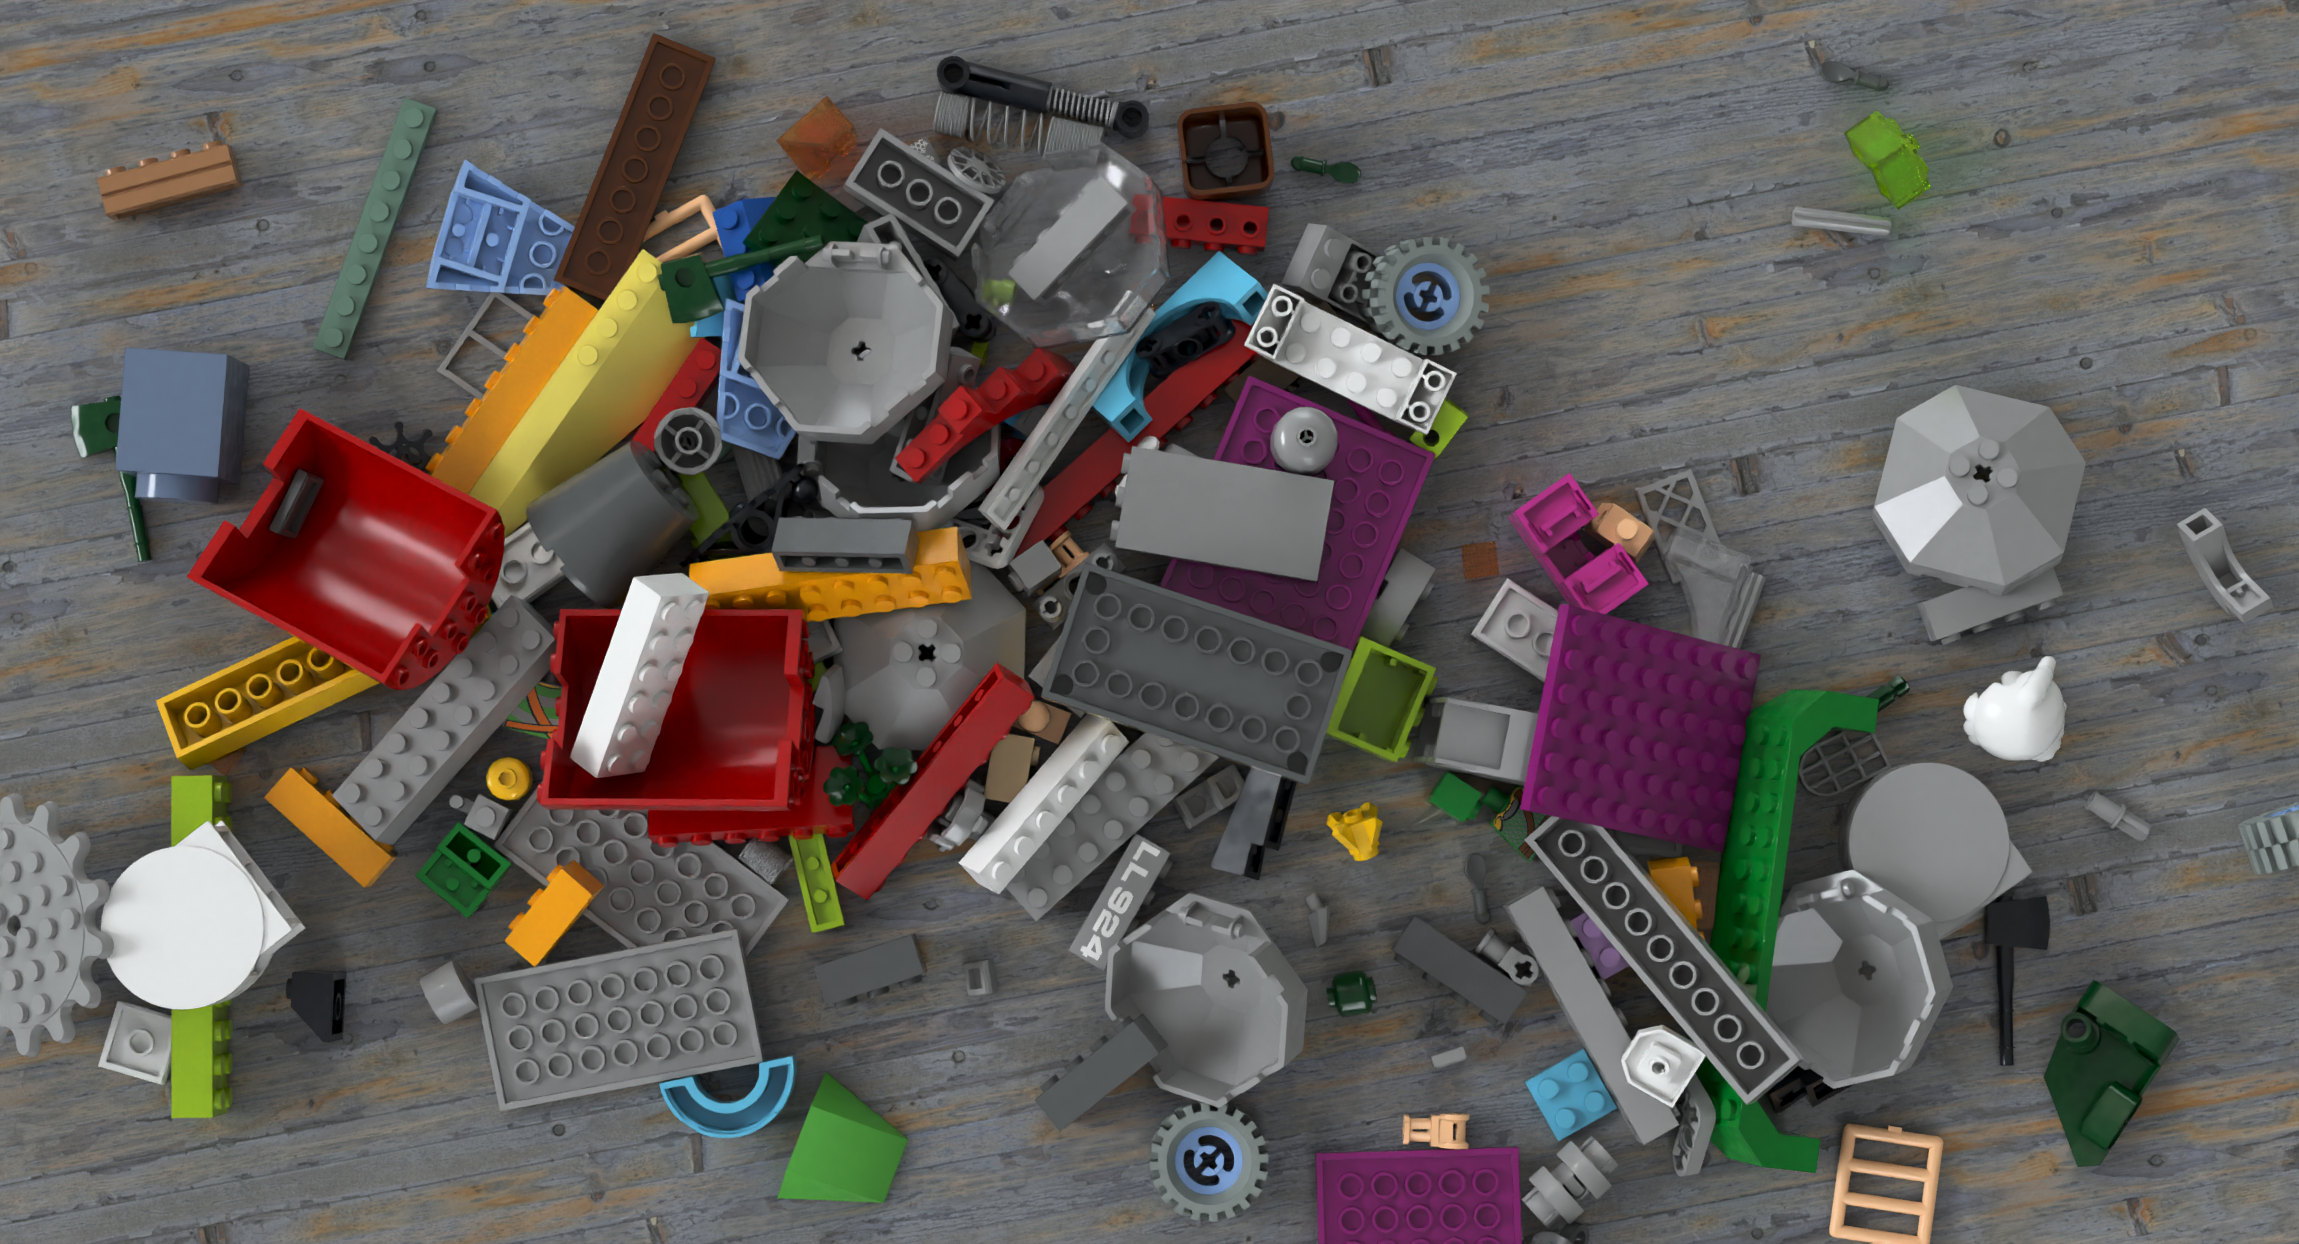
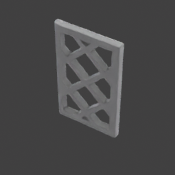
M1691 469L1648 486L1635 489L1648 526L1654 530V541L1672 585L1728 562ZM1687 478L1693 493L1690 500L1672 493L1677 481ZM1666 485H1669L1667 490L1661 488ZM1656 491L1665 495L1657 513L1649 509L1644 494ZM1669 497L1687 505L1680 523L1662 515ZM1692 507L1698 509L1705 523L1703 533L1685 525ZM1659 520L1677 527L1670 545L1662 542L1657 529ZM1682 530L1700 537L1693 555L1675 548ZM1705 540L1713 543L1718 559L1706 562L1698 558ZM1672 553L1691 560L1685 572L1675 575L1670 562ZM1695 563L1700 564V566L1693 568Z

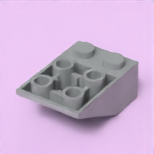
M1308 223L1281 284L1320 304L1326 301L1332 309L1367 325H1371L1375 322L1373 316L1365 317L1363 308L1370 307V299H1362V291L1370 289L1371 283L1364 280L1367 272L1376 270L1377 267L1372 265L1377 257L1382 255L1326 225Z

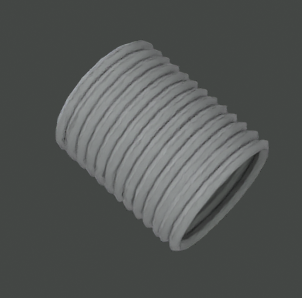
M752 838L738 856V859H741L745 865L756 871L758 876L761 875V878H764L767 883L770 882V885L777 881L794 859L789 852L786 853V850L778 846L776 842H763L759 838Z

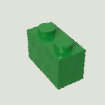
M1443 772L1426 799L1428 803L1458 822H1465L1466 819L1473 820L1483 805L1479 801L1482 796L1481 792L1449 772Z

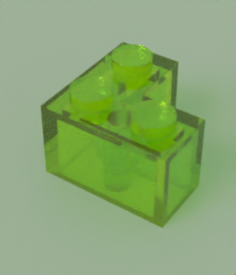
M1876 110L1844 132L1853 156L1872 172L1880 194L1898 210L1931 188L1926 175L1929 173V169L1917 153L1920 149L1917 140L1911 133L1904 134L1892 117L1887 119Z

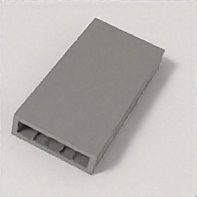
M1132 446L1131 454L1124 453L1121 473L1127 474L1125 487L1118 486L1115 507H1121L1120 520L1112 521L1109 539L1116 541L1115 549L1312 583L1317 582L1334 480Z

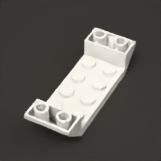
M1273 284L1244 346L1268 360L1394 422L1426 435L1457 374L1427 358L1423 360L1305 302L1304 298L1276 284Z

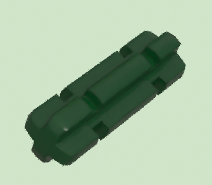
M1896 676L1888 682V686L1885 687L1883 685L1866 696L1879 699L1878 712L1895 701V697L1898 696L1900 698L1909 692L1910 688L1903 677Z

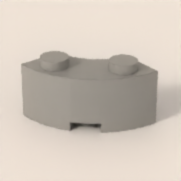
M1401 548L1383 578L1360 634L1388 648L1394 639L1400 642L1410 626L1405 620L1417 600L1425 601L1434 586V583L1429 580L1436 569Z

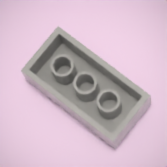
M882 128L879 129L843 188L844 191L883 216L893 213L905 230L955 262L958 261L995 201L984 193L966 185L954 174Z

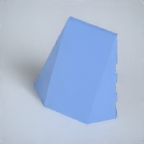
M464 160L442 221L431 259L426 288L547 296L553 288L559 290L561 286H564L554 282V278L575 226L549 210L540 207L532 202L531 199L514 191L500 180L486 174L472 163Z
M726 298L716 422L720 428L721 440L779 460L796 432L786 421L787 419L779 409L773 405L750 373L738 361L745 305Z

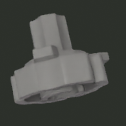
M969 778L965 788L957 791L951 798L946 811L941 816L936 817L928 826L927 837L937 844L938 850L942 852L951 850L954 845L960 846L968 837L978 841L997 819V817L984 811L986 796L982 794L984 792L982 780L978 778L972 780Z

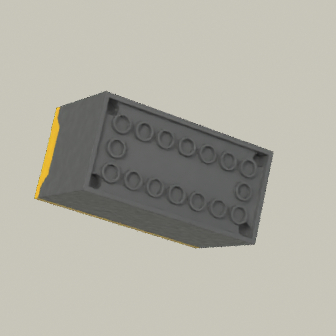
M1085 562L1041 697L1300 784L1309 785L1353 650Z

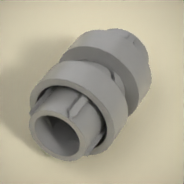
M1590 1136L1580 1147H1577L1570 1140L1556 1153L1557 1157L1562 1161L1561 1164L1551 1173L1542 1166L1528 1179L1535 1188L1521 1200L1548 1230L1561 1218L1570 1225L1584 1212L1578 1204L1584 1197L1591 1193L1598 1200L1612 1187L1606 1177L1619 1165L1593 1136Z

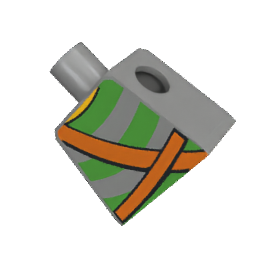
M551 669L504 720L502 727L552 739L553 730L558 729L559 717L556 716L555 703L556 698L561 697L562 687L557 677L551 672Z

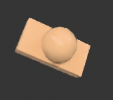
M1033 699L1030 709L1025 714L1020 715L1012 726L1059 745L1071 713Z

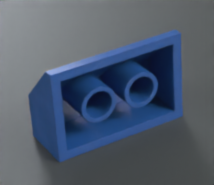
M776 197L741 199L712 212L725 257L754 252L744 245L743 241ZM766 262L743 271L731 273L730 277L737 302L745 305L746 293L756 285L761 287L774 276L773 270L776 267Z

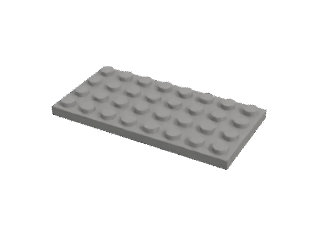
M537 788L493 845L494 848L546 887L550 884L546 878L559 864L564 867L574 859L604 885L582 914L627 948L739 927L746 959L790 901L787 896L713 841L712 844L706 846H695L691 842H678V846L672 848L658 847L657 844H653L648 836V810H547L538 803Z
M739 927L474 978L500 1111L765 1061Z

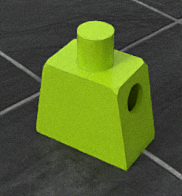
M1445 397L1430 430H1435L1439 434L1437 441L1434 444L1429 443L1425 439L1426 434L1415 431L1409 440L1415 446L1436 454L1434 457L1436 460L1470 414Z

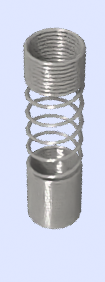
M944 90L939 96L933 123L934 133L937 132L938 134L940 132V134L953 135V137L956 136L961 139L964 136L971 112L970 137L974 142L980 136L988 116L987 141L989 145L995 143L1005 119L1004 145L1006 149L1011 148L1022 123L1021 149L1023 153H1026L1031 147L1039 126L1038 153L1040 157L1044 156L1048 159L1051 158V160L1057 159L1061 162L1083 165L1084 167L1087 166V168L1095 169L1097 167L1105 133L1104 127L1101 128V126L1088 125V123L1085 124L1053 116L1048 130L1045 149L1042 153L1041 141L1044 117L1042 113L1037 119L1034 131L1025 149L1024 137L1027 113L1025 109L1021 113L1012 140L1008 145L1007 133L1010 109L1008 105L1005 107L996 134L991 141L990 129L993 106L991 101L988 103L982 123L974 138L975 98L971 100L970 96H961L957 93L951 94V92L948 93Z

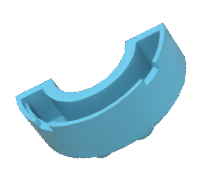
M796 1054L760 1062L759 1078L755 1088L746 1097L737 1101H723L711 1096L701 1086L697 1074L666 1080L659 1083L663 1098L672 1113L687 1126L696 1130V1132L716 1138L741 1137L764 1127L785 1107L796 1082L797 1058Z

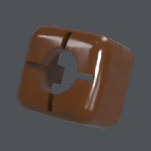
M1244 102L1186 110L1180 115L1177 125V140L1183 189L1189 199L1220 201L1260 196L1270 190L1274 178V163L1268 115L1262 105L1256 102ZM1220 120H1225L1227 138L1239 141L1245 147L1247 153L1263 151V154L1248 157L1244 170L1232 177L1233 187H1227L1226 178L1213 174L1207 167L1206 162L1187 163V160L1204 159L1209 145L1221 138Z

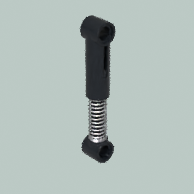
M958 56L944 58L937 67V78L940 87L945 92H951V94H962L1039 114L1042 113L1043 115L1046 111L1051 112L1053 110L1054 114L1057 111L1059 115L1064 113L1065 117L1070 114L1071 118L1076 116L1077 120L1082 117L1083 121L1087 118L1088 122L1093 120L1094 124L1099 121L1100 125L1105 123L1106 127L1113 128L1114 131L1120 132L1122 136L1129 139L1141 137L1149 126L1147 108L1136 100L1119 101V103H1112L1109 100L1108 103H1105L1104 99L1102 102L1099 101V98L1093 100V96L1089 99L1087 95L1082 97L1081 93L1079 96H1076L1075 92L1073 95L1070 94V91L1064 93V89L1061 92L1058 91V88L1053 90L1052 82L967 62ZM958 68L963 72V77L959 82L951 83L945 79L946 72L949 69ZM971 79L977 80V81H981V82H985V83H989V84H993V85H997V86H1001L1002 88L996 87V86H992V85H988V84H984V83H980V82H976V81H972ZM1135 112L1139 114L1142 118L1141 123L1136 127L1127 126L1123 122V118L1127 113Z

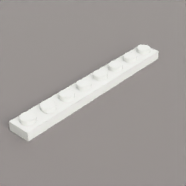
M1129 292L978 508L996 528L1003 531L1007 529L1155 317L1156 313L1139 295Z

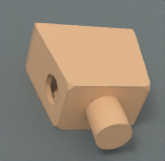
M1601 503L1597 509L1599 515L1590 520L1583 531L1608 548L1620 543L1633 563L1637 565L1655 539L1654 530L1614 503Z

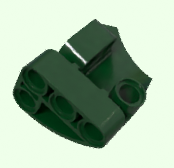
M2093 980L2072 1012L2063 1018L2060 1025L2061 1034L2044 1074V1080L2062 1123L2077 1167L2101 1165L2143 1100L2141 1096L2180 1040L2178 1034L2173 1029L2101 983ZM2075 1023L2086 1025V1032L2080 1038L2069 1036V1029Z

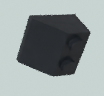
M303 970L292 972V978H288L286 985V997L291 999L292 1009L323 1042L343 1039L346 971Z

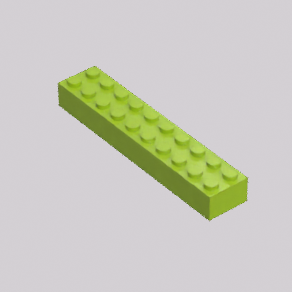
M171 776V847H175L208 820L213 826L223 821L232 832V818L227 816V803L232 801L233 790L232 784L227 783V776ZM233 998L219 1004L194 1009H171V1118H213L228 1113V1107L232 1106L233 1091L232 1087H228V1073L232 1072L233 1057L231 1053H228V1039L232 1038L233 1024L232 1020L228 1019V1006H231Z

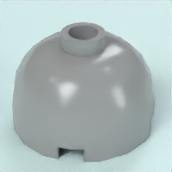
M695 407L671 411L659 422L654 433V449L657 457L668 470L679 475H695L706 471L717 461L722 450L718 423L709 413Z

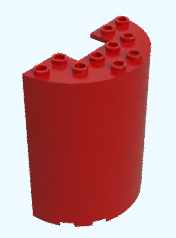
M300 408L263 462V465L274 478L240 529L224 520L186 577L192 582L394 690L415 688L440 672L457 653L461 654L468 646L469 637L476 626L485 620L488 613L487 605L495 589L504 554L505 526L501 516L496 509ZM299 468L324 478V483L297 538L292 539L269 530V527Z
M560 609L559 621H555L553 627L554 640L557 641L556 653L551 654L550 669L559 680L560 685H562L561 697H557L555 703L556 716L559 717L558 729L553 730L552 739H547L546 750L541 752L540 764L542 771H544L543 783H539L537 788V800L541 806L547 810L796 811V805L802 804L806 794L805 784L802 779L810 778L816 712V705L812 704L815 697L813 696L812 685L808 684V679H813L815 675L813 652H809L808 641L804 640V638H809L810 632L802 609H704L645 772L595 778L573 761L570 755L622 609Z

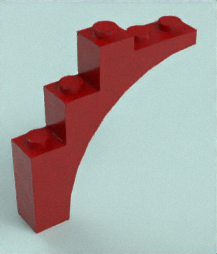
M1037 347L1014 371L999 366L976 390L961 385L937 409L940 413L895 457V460L915 483L922 484L943 463L982 433L1022 411L1038 405L1052 403L1076 368L1066 357Z

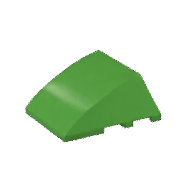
M826 1071L792 1153L777 1198L884 1203L908 1138L878 1113L870 1109L855 1094L846 1089Z

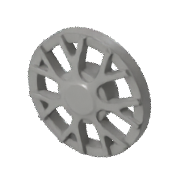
M964 146L956 147L950 152L947 158L948 166L963 183L975 190L989 194H995L1002 190L1006 182L1004 172L986 154Z

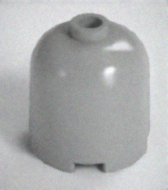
M1298 407L1287 412L1275 424L1270 437V450L1275 462L1286 472L1305 476H1313L1322 472L1333 461L1338 446L1337 430L1332 419L1323 411L1313 407ZM1307 431L1311 432L1313 437L1308 436ZM1303 432L1304 438L1300 439V434Z

